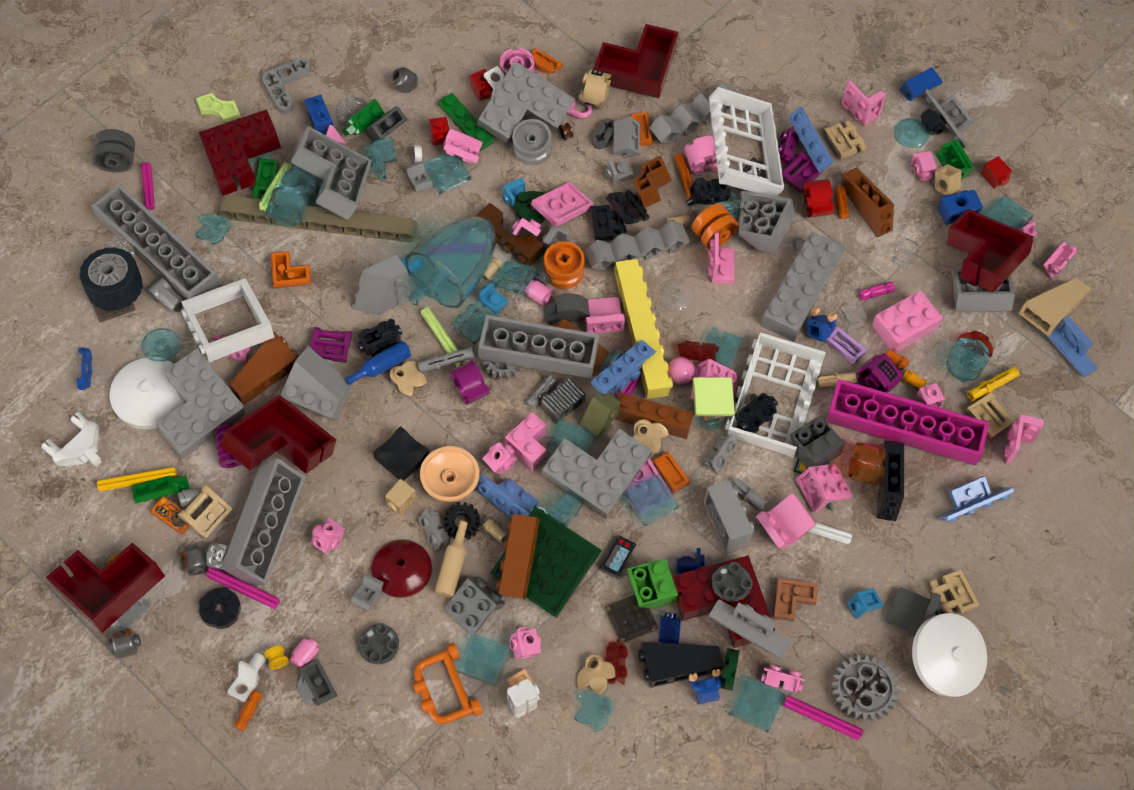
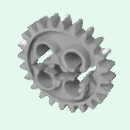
M857 655L855 661L852 657H849L848 664L843 661L841 664L842 668L838 667L836 669L837 674H834L832 677L836 682L831 684V687L836 690L832 692V696H838L835 704H842L839 709L840 711L848 710L847 717L853 713L855 721L861 716L862 722H865L867 717L873 722L875 716L881 720L883 714L888 715L890 713L889 709L893 710L895 707L893 702H897L898 697L895 695L899 693L900 689L894 687L898 685L899 681L892 680L896 674L888 673L891 667L884 668L883 660L878 664L876 663V657L870 661L868 655H865L863 660L860 655ZM878 669L879 677H883L879 681L878 686L884 689V693L876 691L875 685L877 681H875L869 689H865L859 695L853 708L851 700L847 699L850 698L853 691L849 690L846 684L851 683L854 685L855 692L853 695L855 696L862 687H866L871 682ZM861 671H867L870 677L862 676ZM860 699H866L870 706L862 705Z

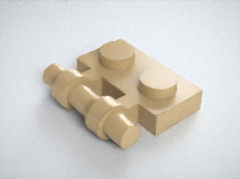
M850 121L844 123L845 128L838 123L824 129L826 138L840 159L856 154L857 148L861 152L867 149L865 140L859 136L856 126L852 125Z
M962 570L943 576V585H939L937 580L929 583L932 588V594L935 592L942 595L939 603H942L940 609L942 613H953L952 609L956 607L959 614H962L979 606ZM948 591L952 601H947L944 592Z

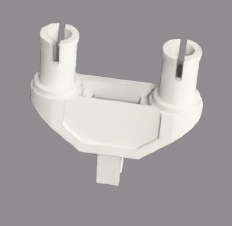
M80 412L75 413L78 418L72 416L71 422L82 431L63 448H59L51 439L46 440L48 445L42 444L41 448L53 457V462L58 466L80 465L89 461L95 467H98L102 463L100 457L96 454L98 452L99 440L98 424L92 421L89 422Z

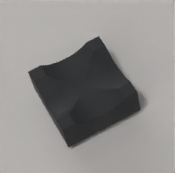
M400 426L373 454L374 459L396 478L405 481L423 463L424 459L429 455V449L417 442Z

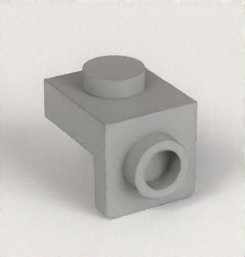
M423 162L406 167L409 182L416 192L424 191L433 186L432 180L425 171Z
M552 226L548 234L545 233L541 240L544 244V252L552 244L556 243L557 240L569 242V232L562 227Z
M366 574L362 585L352 596L351 602L369 611L381 596L383 582Z

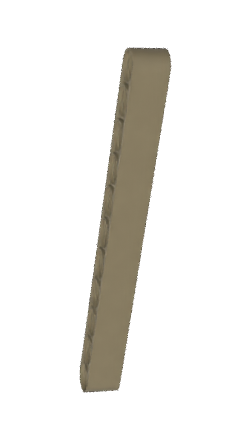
M230 195L222 197L218 215L221 218L400 242H413L417 228V222L410 218L354 211L347 220L323 207L273 201L268 211H261L259 209L261 199Z

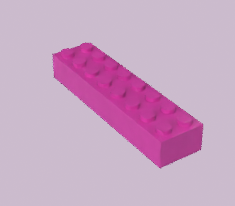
M840 379L837 381L826 422L886 440L902 442L910 447L972 465H977L982 456L989 422Z

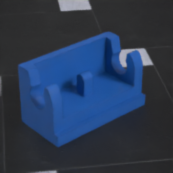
M931 67L905 81L899 90L903 92L909 101H912L925 93L926 89L936 88L943 81L934 68Z

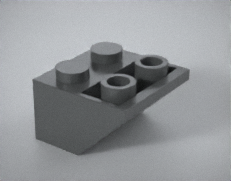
M821 415L790 434L793 445L797 447V456L807 469L812 466L826 465L842 454L845 442Z

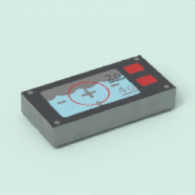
M618 535L600 567V571L618 579L632 555L636 543Z

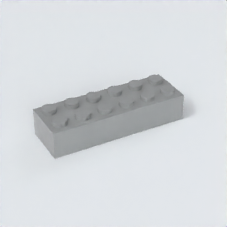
M811 231L766 310L761 326L795 342L810 315V310L814 308L839 263L845 246Z
M486 315L478 347L479 359L592 379L599 346V334Z
M278 458L262 460L221 569L250 585H266L306 476Z

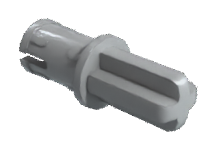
M739 478L735 479L731 484L744 497V501H749L759 511L767 504V501L758 495L754 488L751 489Z

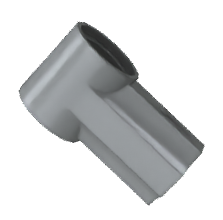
M161 277L147 289L148 294L156 302L160 301L172 313L179 312L182 309L181 301L184 300L172 290V287L164 278Z

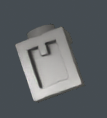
M611 160L607 161L605 173L608 178H611L613 184L633 178V172L627 160L615 164Z

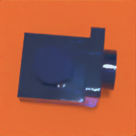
M696 548L695 559L689 556L677 558L675 572L681 574L704 567L705 557L704 554H701V548Z
M664 612V615L659 617L658 642L679 644L681 618L677 617V613Z

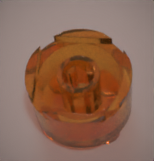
M857 442L853 449L856 453L854 457H851L849 464L850 480L876 485L879 477H883L885 471L882 461L886 456V448Z

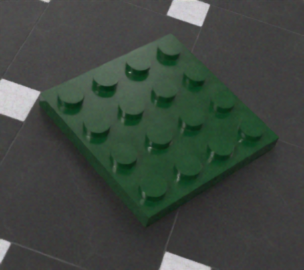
M534 506L528 516L537 517L540 523L526 598L558 618L602 550ZM504 551L490 574L498 579L502 578L503 571L500 570L502 559H505L506 551Z

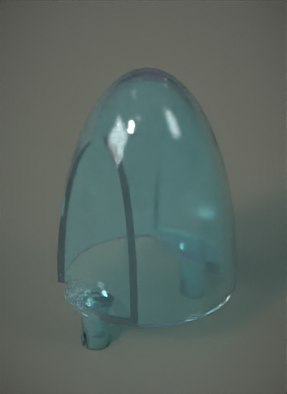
M478 216L462 218L438 229L418 244L405 258L407 271L418 286L414 293L409 296V301L411 302L417 298L412 303L417 306L427 295L429 298L436 299L440 305L448 308H459L475 290L489 267L496 245V232L493 224L486 218Z

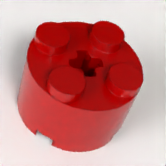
M822 179L804 182L803 197L804 203H807V218L834 214L830 180Z

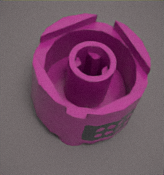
M884 353L873 355L856 371V374L859 375V378H857L859 385L886 393L899 384L900 378L903 377L901 370L896 368L891 362L890 357Z

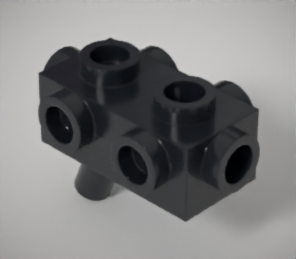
M701 177L696 179L689 187L692 197L687 199L686 203L688 206L694 203L704 205L722 203L724 205L731 197V188L727 187L726 184H719V179L717 178L705 181Z
M388 319V321H383L378 326L365 329L358 334L359 342H357V346L361 353L365 352L367 356H375L382 352V349L400 342V335H403L400 326L398 324L395 325V320Z
M763 392L759 396L755 393L751 394L749 397L751 402L735 414L739 429L756 433L764 422L771 421L773 415L777 413V400Z

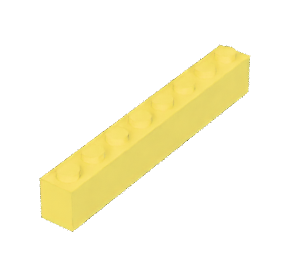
M637 259L616 262L614 274L632 345L634 346L640 340H643L656 351L653 356L642 364L640 370L646 399L669 396L670 388H673L672 378L668 377V363L663 359L664 348L662 344H659L660 333L659 329L655 328L654 325L656 318L654 312L651 313V298L647 297L646 294L647 283L642 279L643 268L639 266Z

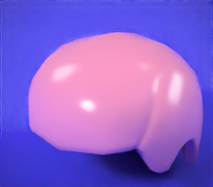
M676 357L668 363L667 374L668 377L672 378V382L680 386L688 384L693 380L696 372L693 362L684 357Z

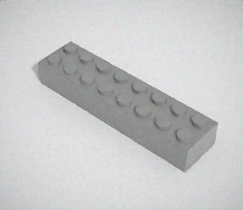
M121 184L91 206L96 218L160 278H164L184 300L214 290L220 285L217 272Z

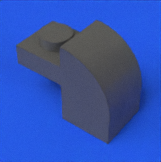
M567 293L555 296L556 301L545 306L547 323L551 325L565 318L576 323L590 316L588 299L578 294Z

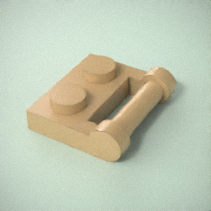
M993 392L975 402L966 410L970 417L989 422L987 436L990 440L1006 429L1011 428L1014 420H1016L995 399L996 396ZM988 404H990L995 409V411L1001 416V418L1005 421L1004 423L988 406Z
M205 485L195 500L178 514L184 522L204 539L232 510L224 500ZM209 497L212 500L211 503L194 520L191 515Z

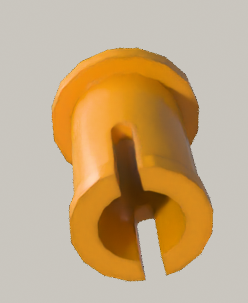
M908 369L902 378L905 384L908 382L918 389L924 387L928 381L913 373V370L910 371Z

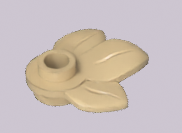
M407 361L402 366L393 367L389 373L391 381L398 386L399 391L408 396L413 395V387H421L427 384L425 376L419 372L418 362Z
M646 419L638 420L633 426L634 435L632 437L651 449L652 453L659 452L661 447L660 439L669 435L668 430L661 423H651ZM646 427L647 430L645 432H641L640 428Z
M600 655L588 656L585 660V667L579 671L577 676L578 688L582 689L590 685L594 692L601 694L607 687V679L615 677L614 666L611 663L605 662Z

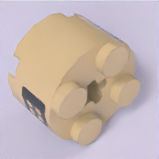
M592 69L587 71L583 78L585 88L581 90L579 100L586 105L604 108L605 104H603V101L608 96L611 80H608V78L611 77V74Z

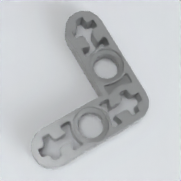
M296 59L271 69L262 75L263 84L279 113L289 114L293 110L292 100L283 84L309 74L311 67L308 59ZM284 71L291 72L288 76L282 75ZM269 78L273 80V85L271 84L270 80H268ZM275 90L282 91L280 95L273 94ZM282 100H284L285 105H287L286 107L282 105Z

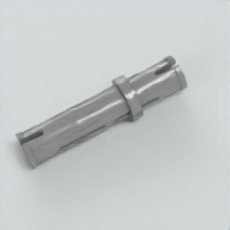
M471 346L441 356L434 355V358L419 361V370L421 373L434 369L441 370L444 366L476 358L475 349Z

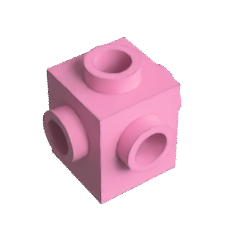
M500 442L493 444L489 448V452L482 458L498 474H503L511 469L515 464L514 462L518 459L511 445Z
M328 518L321 525L317 524L314 527L311 543L327 554L330 550H335L340 545L345 529L331 518Z
M521 627L516 629L517 632L510 636V648L514 652L515 660L535 657L541 653V639L536 629L529 630L528 627Z

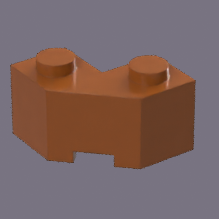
M661 155L645 162L641 168V174L633 182L645 208L661 201L657 188L672 181Z

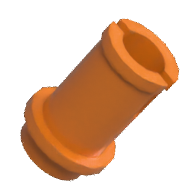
M889 349L886 353L890 357L891 362L898 366L899 370H905L910 361L907 359V356L903 357L892 351V349Z

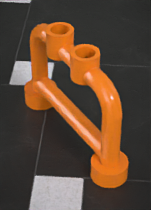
M454 642L446 645L447 650L418 662L414 669L416 682L412 684L416 694L421 693L423 701H420L423 712H428L432 720L438 724H447L472 713L475 716L483 714L477 698L469 701L453 660L460 658ZM444 660L463 707L445 716L437 713L422 675V670L425 667Z

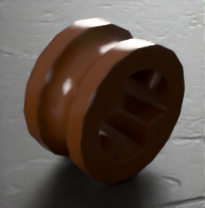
M568 122L565 123V126L559 125V131L564 140H567L568 137H574L572 127Z

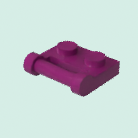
M800 151L796 158L782 169L783 181L799 193H802L804 191V182L816 180L824 171L819 173L812 159L806 153ZM800 163H805L792 176L789 174Z
M314 327L310 347L323 359L347 363L353 333L352 331H346L345 333L321 330V328ZM320 337L344 340V342L322 340Z

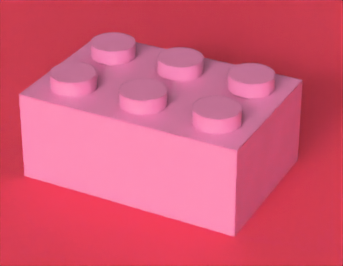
M920 290L877 314L872 327L888 348L897 353L939 329L943 317Z

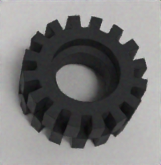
M457 502V506L452 504L451 509L446 510L444 526L450 537L454 536L455 539L458 530L454 523L455 519L460 515L467 516L470 523L466 528L464 538L469 540L471 535L474 537L476 531H479L480 516L476 508L473 509L472 504L467 506V502H464L463 505Z

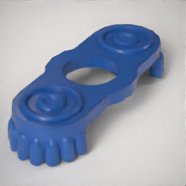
M81 347L78 349V352L83 353L81 362L82 376L76 380L78 389L85 390L91 386L92 353L89 348Z

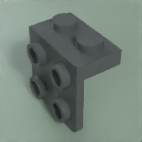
M481 577L467 578L445 607V610L470 634H475L493 611L502 609L506 604L501 599L502 596L497 591L491 590L487 586L488 583Z
M900 587L896 592L886 622L916 635L919 627L927 619L934 616V614H939L942 603H939L942 595L934 592L931 598L928 599Z

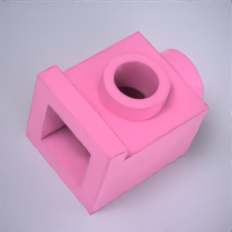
M931 151L913 154L910 165L914 167V172L918 175L919 180L929 181L933 179L937 167Z

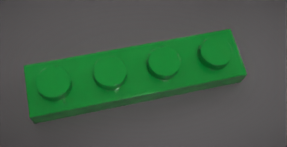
M453 93L438 101V106L464 134L482 141L483 144L480 151L494 143V138L487 131L476 125V118Z

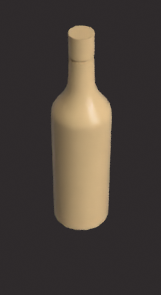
M460 521L454 541L446 548L435 589L436 594L450 598L455 595L466 555L463 541L467 522Z

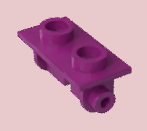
M793 126L787 131L784 130L779 138L781 142L778 146L780 159L785 164H789L792 161L795 152L793 149L796 148L799 140L797 133L792 132Z

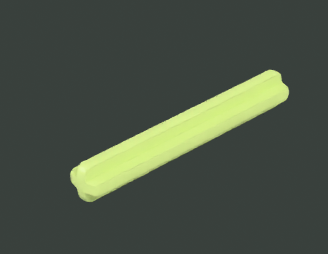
M284 162L259 203L261 211H268L292 170L290 163Z
M430 308L422 309L421 316L447 353L458 351ZM466 360L454 364L456 367L465 364Z

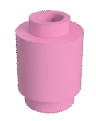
M531 280L525 288L527 296L542 306L549 304L553 298V290L538 280Z
M303 638L292 652L290 662L298 668L311 663L319 652L317 648L319 644L311 638L307 640Z

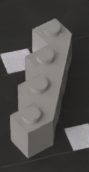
M721 82L714 88V91L717 87L738 93L731 84ZM701 93L695 97L694 102L690 106L678 105L670 117L664 115L656 117L649 128L661 143L672 144L676 141V137L682 134L687 136L696 131L697 126L704 123L707 125L712 122L709 105L710 95ZM722 104L721 112L729 113L730 106Z
M670 221L660 230L649 227L643 228L634 237L622 233L616 236L610 243L596 240L585 249L591 268L606 271L610 270V266L615 265L619 261L643 257L645 260L660 257L659 253L669 251L670 254L678 252L690 243L683 224Z

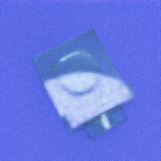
M731 193L730 202L722 201L720 203L729 211V215L736 217L737 211L740 210V200L736 199L735 193Z

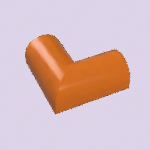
M290 251L271 253L274 288L312 284L309 265L291 267Z

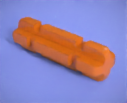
M837 186L835 189L840 219H847L849 217L844 186Z
M251 691L248 697L250 700L246 701L239 714L240 719L237 718L234 727L242 731L246 730L249 724L247 721L251 720L258 707L257 702L260 703L263 697L260 692Z

